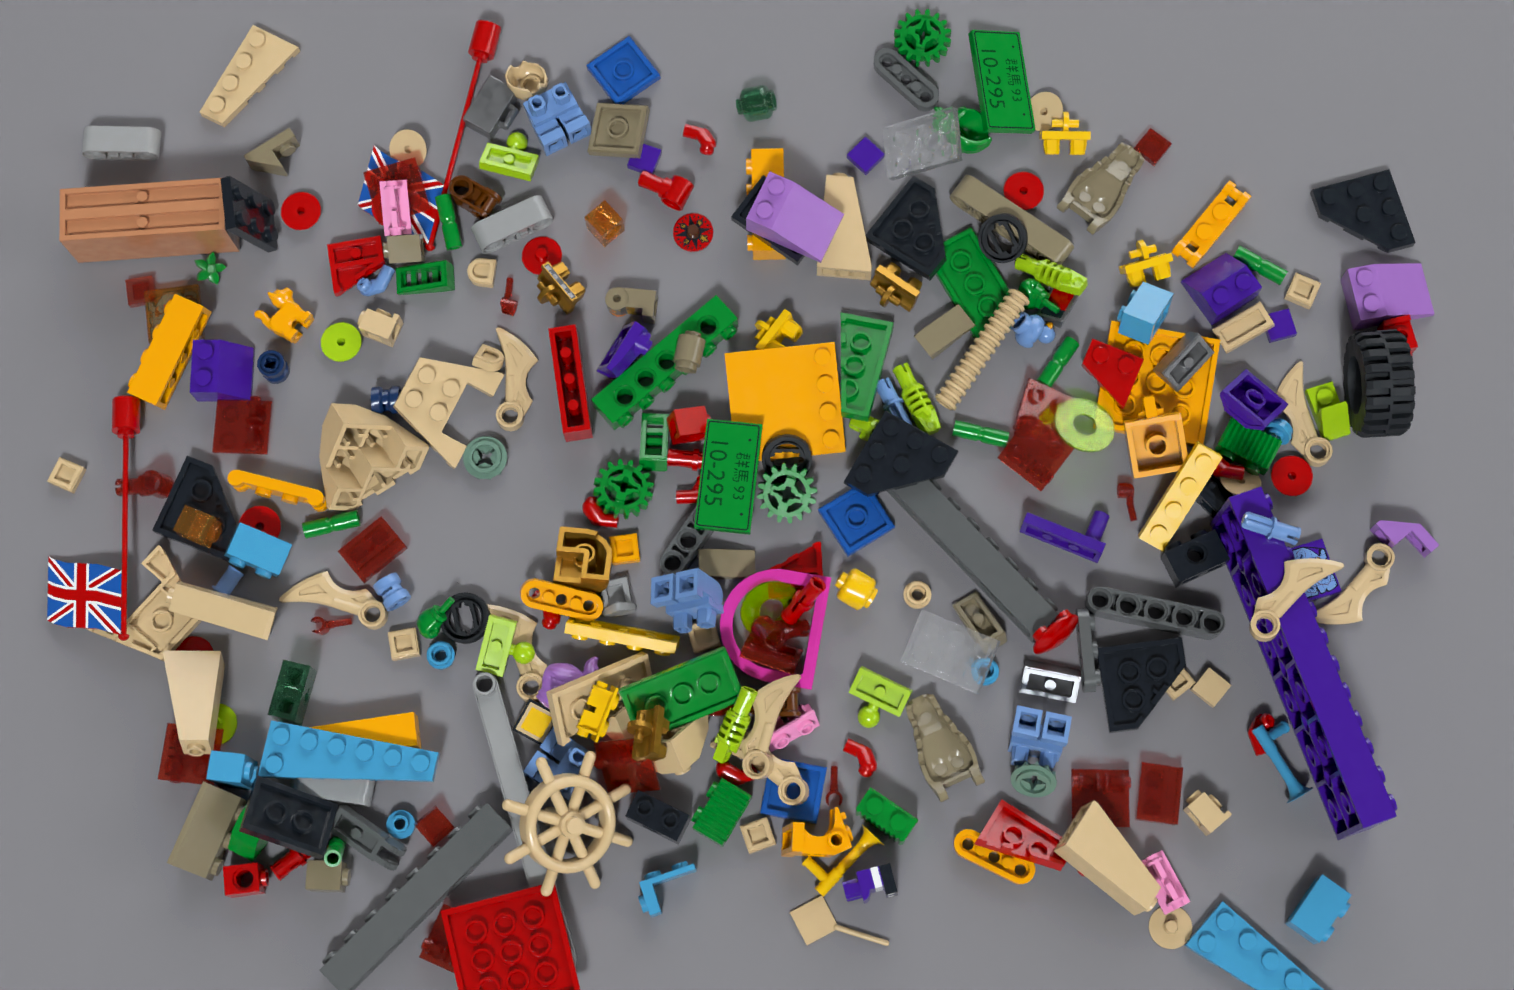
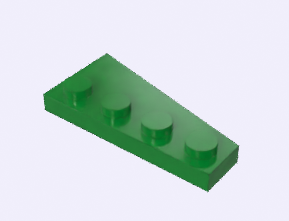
M841 312L842 417L869 422L892 337L894 322Z

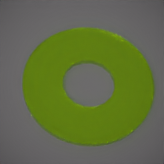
M1083 398L1067 400L1059 406L1055 413L1054 423L1059 436L1065 443L1076 450L1089 453L1098 452L1105 449L1113 440L1115 428L1112 418L1102 406L1091 400ZM1080 415L1089 417L1096 426L1095 432L1090 435L1079 433L1074 427V418Z
M768 581L754 587L745 596L741 605L740 616L744 627L752 635L765 639L776 638L789 632L797 622L794 625L787 624L781 615L774 620H765L760 616V608L764 602L776 599L783 604L784 610L791 603L792 596L797 590L790 584L781 581Z

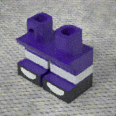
M890 863L857 871L856 879L842 882L847 902L863 898L864 904H866L870 900L871 893L882 890L885 891L886 898L898 896Z

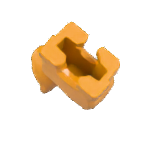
M287 287L276 289L273 293L268 292L267 294L272 304L279 308V310L271 318L266 312L257 310L254 313L255 318L260 319L276 335L296 344L303 334L294 329L295 326L301 324L308 329L314 321L313 314L309 311H304L300 305L294 302L293 291Z

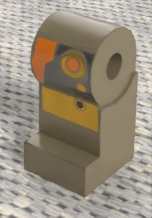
M615 287L607 292L605 302L613 316L622 317L626 314L641 315L644 323L655 324L658 305L656 291Z

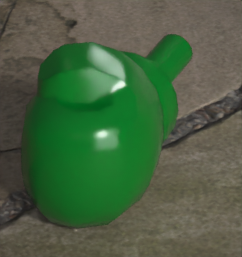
M1028 278L1020 283L1018 291L1023 293L1030 301L1029 305L1024 306L1026 310L1033 308L1040 310L1046 306L1056 314L1060 311L1058 306L1049 301L1050 293L1045 290L1039 281Z
M449 597L441 607L433 605L419 614L416 622L419 632L423 637L433 639L438 636L441 625L447 619L445 612L455 602L452 597Z

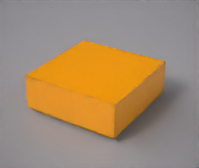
M637 533L609 536L612 549V565L640 562Z

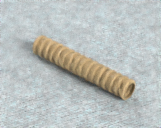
M1016 289L1008 290L1009 295L1003 297L1004 302L999 303L998 310H994V317H990L988 319L989 324L984 325L985 330L979 332L980 337L974 339L975 344L970 345V351L965 352L964 359H960V366H956L954 368L955 373L950 374L951 379L946 380V386L940 388L941 393L935 395L936 401L945 408L954 411L957 409L956 404L961 403V396H966V389L970 390L971 382L976 381L975 376L981 374L980 369L985 368V362L990 361L991 354H995V347L1001 345L1000 340L1005 339L1004 334L1010 332L1009 327L1015 325L1014 320L1019 319V313L1024 312L1025 305H1029V299Z

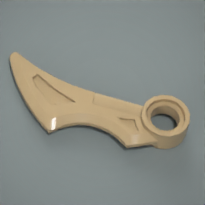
M496 328L506 369L505 402L498 407L496 418L502 429L511 432L518 430L523 425L524 416L533 402L527 392L526 378L530 369L538 362V359L517 337L502 328ZM508 410H514L517 412L518 417L516 421L507 423L502 419L503 414Z
M1300 361L1283 379L1276 394L1289 404L1283 413L1287 415L1292 425L1291 445L1303 455L1304 460L1310 466L1321 467L1330 460L1333 449L1330 442L1325 438L1318 437L1305 400L1303 362ZM1315 445L1321 446L1325 451V456L1320 459L1314 458L1310 453V448Z
M1378 543L1371 546L1365 552V566L1335 599L1317 610V617H1315L1317 623L1340 625L1363 621L1362 607L1365 598L1374 589L1385 586L1388 583L1390 567L1395 559L1394 552L1390 546ZM1374 551H1382L1386 555L1385 565H1376L1372 561Z
M1315 558L1285 561L1284 577L1281 585L1271 594L1257 598L1254 615L1249 623V631L1253 638L1261 642L1274 639L1280 630L1279 619L1311 586L1330 574L1343 569L1344 564L1337 561ZM1263 618L1270 620L1273 630L1270 633H1261L1257 629V621Z
M328 571L301 581L279 598L281 603H318L357 615L360 622L371 630L380 629L388 620V612L384 605L377 601L367 589L358 591L342 589L333 582ZM370 608H378L380 610V617L374 622L366 620V613Z
M487 604L490 614L518 621L512 644L516 645L519 642L532 644L533 632L537 626L534 620L512 609ZM535 653L534 659L528 664H520L515 660L521 676L517 681L516 689L520 698L525 702L529 698L536 702L539 701L536 696L542 688V678L547 668V664L541 661ZM535 681L539 684L536 694L527 695L523 692L526 682Z
M800 674L780 678L757 691L758 694L753 703L755 722L750 734L741 742L744 756L742 768L744 773L751 779L767 778L773 771L774 763L772 757L768 754V749L780 711L789 694L801 679ZM755 757H761L764 760L765 767L761 773H755L752 770L751 763Z
M751 731L745 732L742 741L750 734ZM711 742L710 747L716 749L717 743ZM740 745L737 753L732 752V755L743 760L742 745ZM768 749V754L773 759L774 767L772 773L767 778L779 786V798L787 805L798 806L803 804L809 796V787L802 779L795 762L782 761L775 757ZM755 757L751 763L760 772L765 767L764 760L761 757ZM791 783H797L801 789L800 795L796 799H790L787 795V788Z

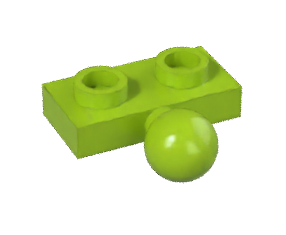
M511 133L506 141L507 147L487 142L479 161V169L531 182L539 163V155L524 152L527 148L528 140L523 133Z
M492 614L489 615L475 670L503 677L509 655H512L520 664H528L534 659L535 649L532 644L528 642L512 644L518 621Z
M861 666L848 693L869 702L867 706L859 710L857 718L863 727L872 728L879 723V708L900 717L913 690Z

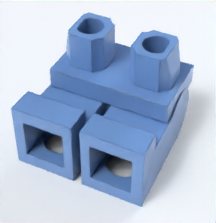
M566 82L559 83L553 86L552 89L540 95H535L523 103L527 117L546 156L567 147L566 136L570 143L573 144L591 135L590 122L581 111Z
M699 568L676 572V575L672 573L651 578V605L656 608L666 606V614L673 617V628L679 633L691 632L693 619H697V626L700 628H713L716 623V615L724 613V605L721 604L723 601V591L720 584Z
M1017 705L1008 752H1011V765H1023L1025 761H1028V756L1039 758V765H1049L1050 771H1053L1056 762L1059 761L1063 747H1066L1068 743L1072 717L1046 711L1041 724L1043 710Z
M553 727L541 744L540 749L560 763H555L537 750L523 772L526 776L540 784L543 780L537 769L536 760L539 757H544L549 764L553 776L562 773L579 774L584 755L588 750L571 738V741L565 746L557 744ZM574 787L560 790L565 800L570 801Z

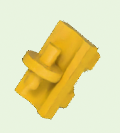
M1062 112V119H1052L1051 127H1059L1061 131L1039 132V140H1043L1044 155H1059L1060 140H1070L1069 155H1085L1087 140H1091V131H1069V128H1079V120L1069 119V112Z
M1144 240L1136 241V249L1129 251L1128 254L1130 259L1139 257L1140 260L1118 266L1120 274L1126 275L1130 287H1137L1142 282H1146L1143 269L1150 267L1152 268L1154 280L1171 277L1169 262L1173 261L1172 253H1163L1149 257V254L1157 252L1156 245L1146 246Z
M784 309L777 319L770 316L766 322L757 320L755 327L759 332L754 337L758 341L755 348L760 350L785 347L781 344L785 337L795 343L802 336L803 330L794 321L791 312Z

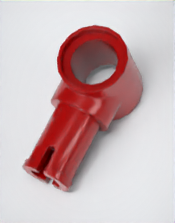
M643 171L638 180V186L657 193L666 206L677 211L683 210L694 188V185L689 180L678 175L663 179Z

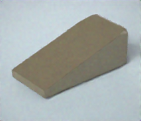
M958 304L923 328L914 337L933 360L976 325Z
M698 549L699 569L715 580L745 579L755 574V550Z
M976 591L952 605L983 655L990 653L1007 642L1006 633Z

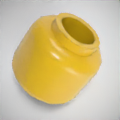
M856 568L851 569L848 574L842 572L834 585L838 588L837 598L855 610H860L862 607L868 608L878 592V589L875 588L876 581Z

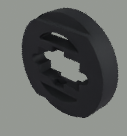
M1001 213L988 218L982 224L978 234V243L982 253L988 259L997 263H1008L1019 258L1024 253L1028 244V234L1024 224L1012 214ZM995 223H998L999 226L1004 225L1014 245L1011 248L1012 253H1009L1008 250L1003 251L993 231L996 229ZM1009 224H1011L1012 226H1014L1015 229L1017 230L1018 236H1019V242H1018V240H1017V238H1016V236H1015V234H1014V232H1013V230H1012V228H1011V226H1010ZM988 235L990 236L997 252L993 250L990 246Z
M784 434L772 438L766 443L762 452V465L766 473L773 474L771 470L773 465L778 470H781L782 464L774 463V459H770V457H775V453L793 452L799 453V457L804 458L799 460L797 471L801 472V470L806 468V475L808 474L812 465V455L806 441L795 435ZM792 444L797 447H784L779 445ZM793 464L787 465V468L791 469ZM787 475L779 476L774 481L780 483L786 480Z
M464 592L453 595L452 598L455 602L445 612L447 619L441 625L442 631L447 637L461 644H470L480 640L485 634L490 615L487 604L483 599L472 593ZM463 602L465 606H469L473 618L474 628L470 629V634L462 631L457 609L461 608V603ZM475 605L479 608L481 613L480 624L478 621ZM451 614H453L456 632L451 626Z

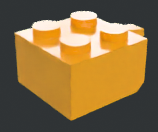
M1154 395L1142 397L1144 411L1138 412V418L1123 421L1131 474L1134 479L1177 472L1188 456L1181 413L1178 411L1164 413L1163 408L1156 409Z

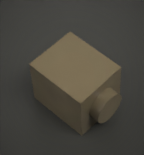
M423 234L387 236V242H383L384 257L389 258V264L425 261Z
M307 860L306 890L311 892L345 893V886H349L351 880V870L347 868V863L341 861L338 866L329 867L324 860Z

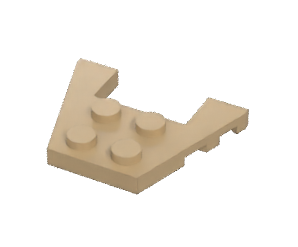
M420 357L393 407L416 432L423 436L433 450L438 452L451 468L455 469L467 446L443 434L442 430L467 384L493 397L504 374Z
M158 545L141 564L161 581V584L127 619L129 639L121 641L117 634L99 629L87 630L164 661V650L175 651L201 623V620L168 611L170 604L166 603V597L170 586L175 587L178 581H182L165 550Z

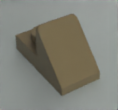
M288 128L245 154L244 158L252 170L288 176L278 159L290 156L300 145L291 129Z

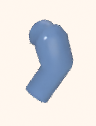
M383 265L377 278L371 280L360 279L357 282V289L362 295L368 297L382 293L387 289L395 270L387 265Z

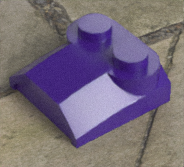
M636 321L624 325L596 371L611 379L618 378L636 357H639L641 354L645 355L653 343L649 340L651 334Z
M1247 369L1220 393L1224 411L1246 429L1264 430L1289 405Z

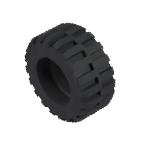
M1396 329L1358 331L1354 333L1346 343L1343 366L1344 400L1348 404L1350 427H1352V431L1362 438L1401 436L1410 429L1411 421H1413L1414 397L1416 394L1413 357L1410 353L1411 349L1407 343V338Z

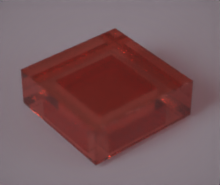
M1150 128L1134 147V150L1140 152L1143 158L1155 167L1169 150L1172 143Z
M152 275L125 280L130 308L145 306L148 303H157L155 279Z
M436 805L414 823V826L433 847L455 828Z

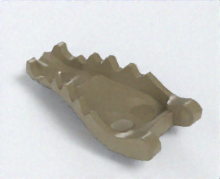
M1121 142L1109 157L1105 156L1102 160L1096 162L1092 168H1087L1077 176L1062 201L1057 205V209L1063 213L1068 208L1073 210L1090 223L1087 231L1093 235L1104 227L1117 213L1132 183L1133 177L1140 170L1145 159L1132 146Z
M923 694L910 700L906 705V712L913 728L919 765L926 782L940 802L949 799L945 788L971 777L976 786L985 783L971 743L957 729L952 720L943 713L933 694Z

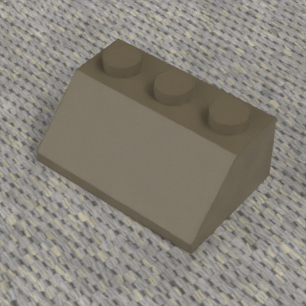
M203 781L167 863L212 881L214 876H218L223 868V855L226 849H228L233 827L246 806L247 800Z

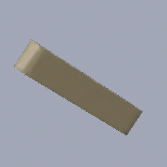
M965 175L949 196L950 200L957 207L981 223L1001 213H1008L1017 217L1024 224L1028 234V244L1025 252L1037 260L1048 259L1058 265H1062L1074 249V245L1066 237L971 175ZM995 223L996 229L993 231L1012 243V239L1004 225L999 226L998 223ZM1009 224V225L1011 226V228H1012V230H1013V232H1014V234H1015V236H1016L1018 242H1019V236H1018L1017 230L1015 229L1014 226H1012L1011 224Z

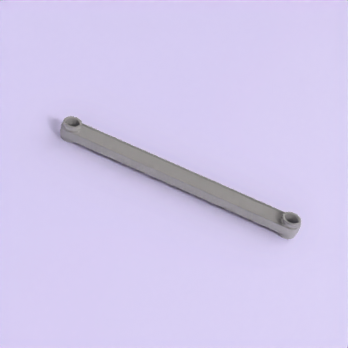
M483 672L474 678L472 683L473 691L504 800L510 799L524 804L530 795V791L523 772V766L501 689L494 675ZM483 680H492L493 685L489 691H479V685ZM508 812L517 846L522 845L519 829L520 815ZM537 820V835H538V834L541 833V829H540V826H539V822H538V820ZM545 845L541 846L542 849H543V850L546 852V854H547V850H546ZM529 855L521 858L529 888L542 885L547 869L537 864ZM555 882V887L563 915V920L571 948V953L574 965L576 967L577 955L575 952V948L573 945V941L571 938V934L569 931V927L567 924V920L565 917V913Z

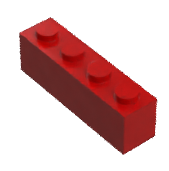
M576 324L548 328L564 438L566 442L593 438Z

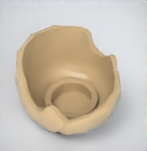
M522 61L517 67L510 65L505 74L508 88L515 94L516 98L526 101L535 95L544 93L548 86L546 71L537 63Z

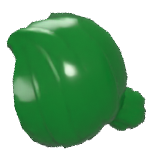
M937 106L934 108L936 114L933 123L934 129L939 135L947 136L948 142L954 150L960 153L974 154L990 145L992 138L989 136V133L983 131L981 113L977 110L963 106L955 110L948 118L945 109Z

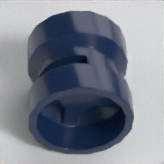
M275 350L265 351L257 360L258 370L268 382L279 384L288 378L290 373L289 365L279 352Z
M391 386L389 389L372 387V411L382 414L384 411L397 414L398 412L394 409L393 405L401 392V387Z

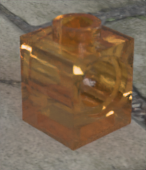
M605 200L584 217L587 229L604 247L625 231L623 219Z
M185 505L173 531L180 537L210 549L212 543H216L221 535L222 528L220 526L222 523L214 516Z

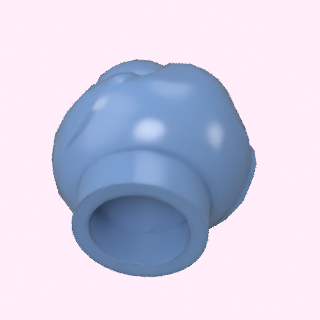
M1022 312L1019 314L1020 318L1014 320L1015 325L1011 326V329L1015 332L1017 343L1025 348L1033 347V343L1037 340L1043 344H1049L1056 336L1053 323L1048 322L1045 324L1044 319L1037 314L1028 315L1026 312Z

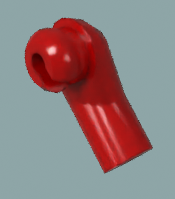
M1268 713L1256 716L1248 729V737L1256 756L1266 753L1252 730L1262 724L1267 731L1274 726V718Z

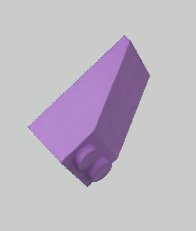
M769 171L746 218V230L821 263L844 214L797 183Z
M1421 263L1371 264L1349 268L1340 279L1353 330L1379 326L1383 320L1409 314L1411 320L1434 316Z

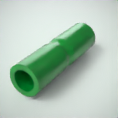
M451 194L436 196L435 201L439 218L442 222L446 249L456 250L462 248Z
M1242 246L1238 247L1233 256L1247 265L1250 270L1257 271L1259 275L1278 285H1281L1288 272Z
M1069 336L1064 338L1054 353L1052 360L1048 362L1036 380L1041 387L1047 390L1051 389L1063 371V367L1068 364L1080 346L1079 343Z
M956 420L952 436L1006 448L1010 432Z
M357 510L333 515L330 518L324 517L302 523L306 539L329 534L332 531H342L361 526Z
M337 836L330 839L324 855V862L329 867H336L341 863L346 843Z

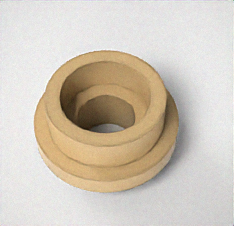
M913 581L905 587L903 598L909 607L921 609L929 604L932 594L926 583ZM919 591L923 597L920 600H915L912 597V593Z

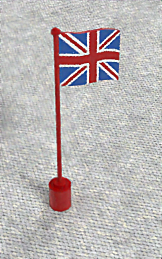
M478 20L475 23L468 53L476 61L444 184L418 168L389 157L375 145L371 154L358 206L374 217L372 201L380 191L379 182L407 180L408 196L412 203L410 215L412 234H423L427 251L435 249L433 244L440 221L435 197L447 194L465 127L463 117L471 105L481 63H487V61L493 60L501 27L490 21Z
M124 395L112 399V433L116 434L118 438L123 439L122 570L99 564L66 563L48 557L47 621L67 628L99 629L117 634L121 641L128 640L130 636L127 634L129 439L134 438V435L140 433V399Z

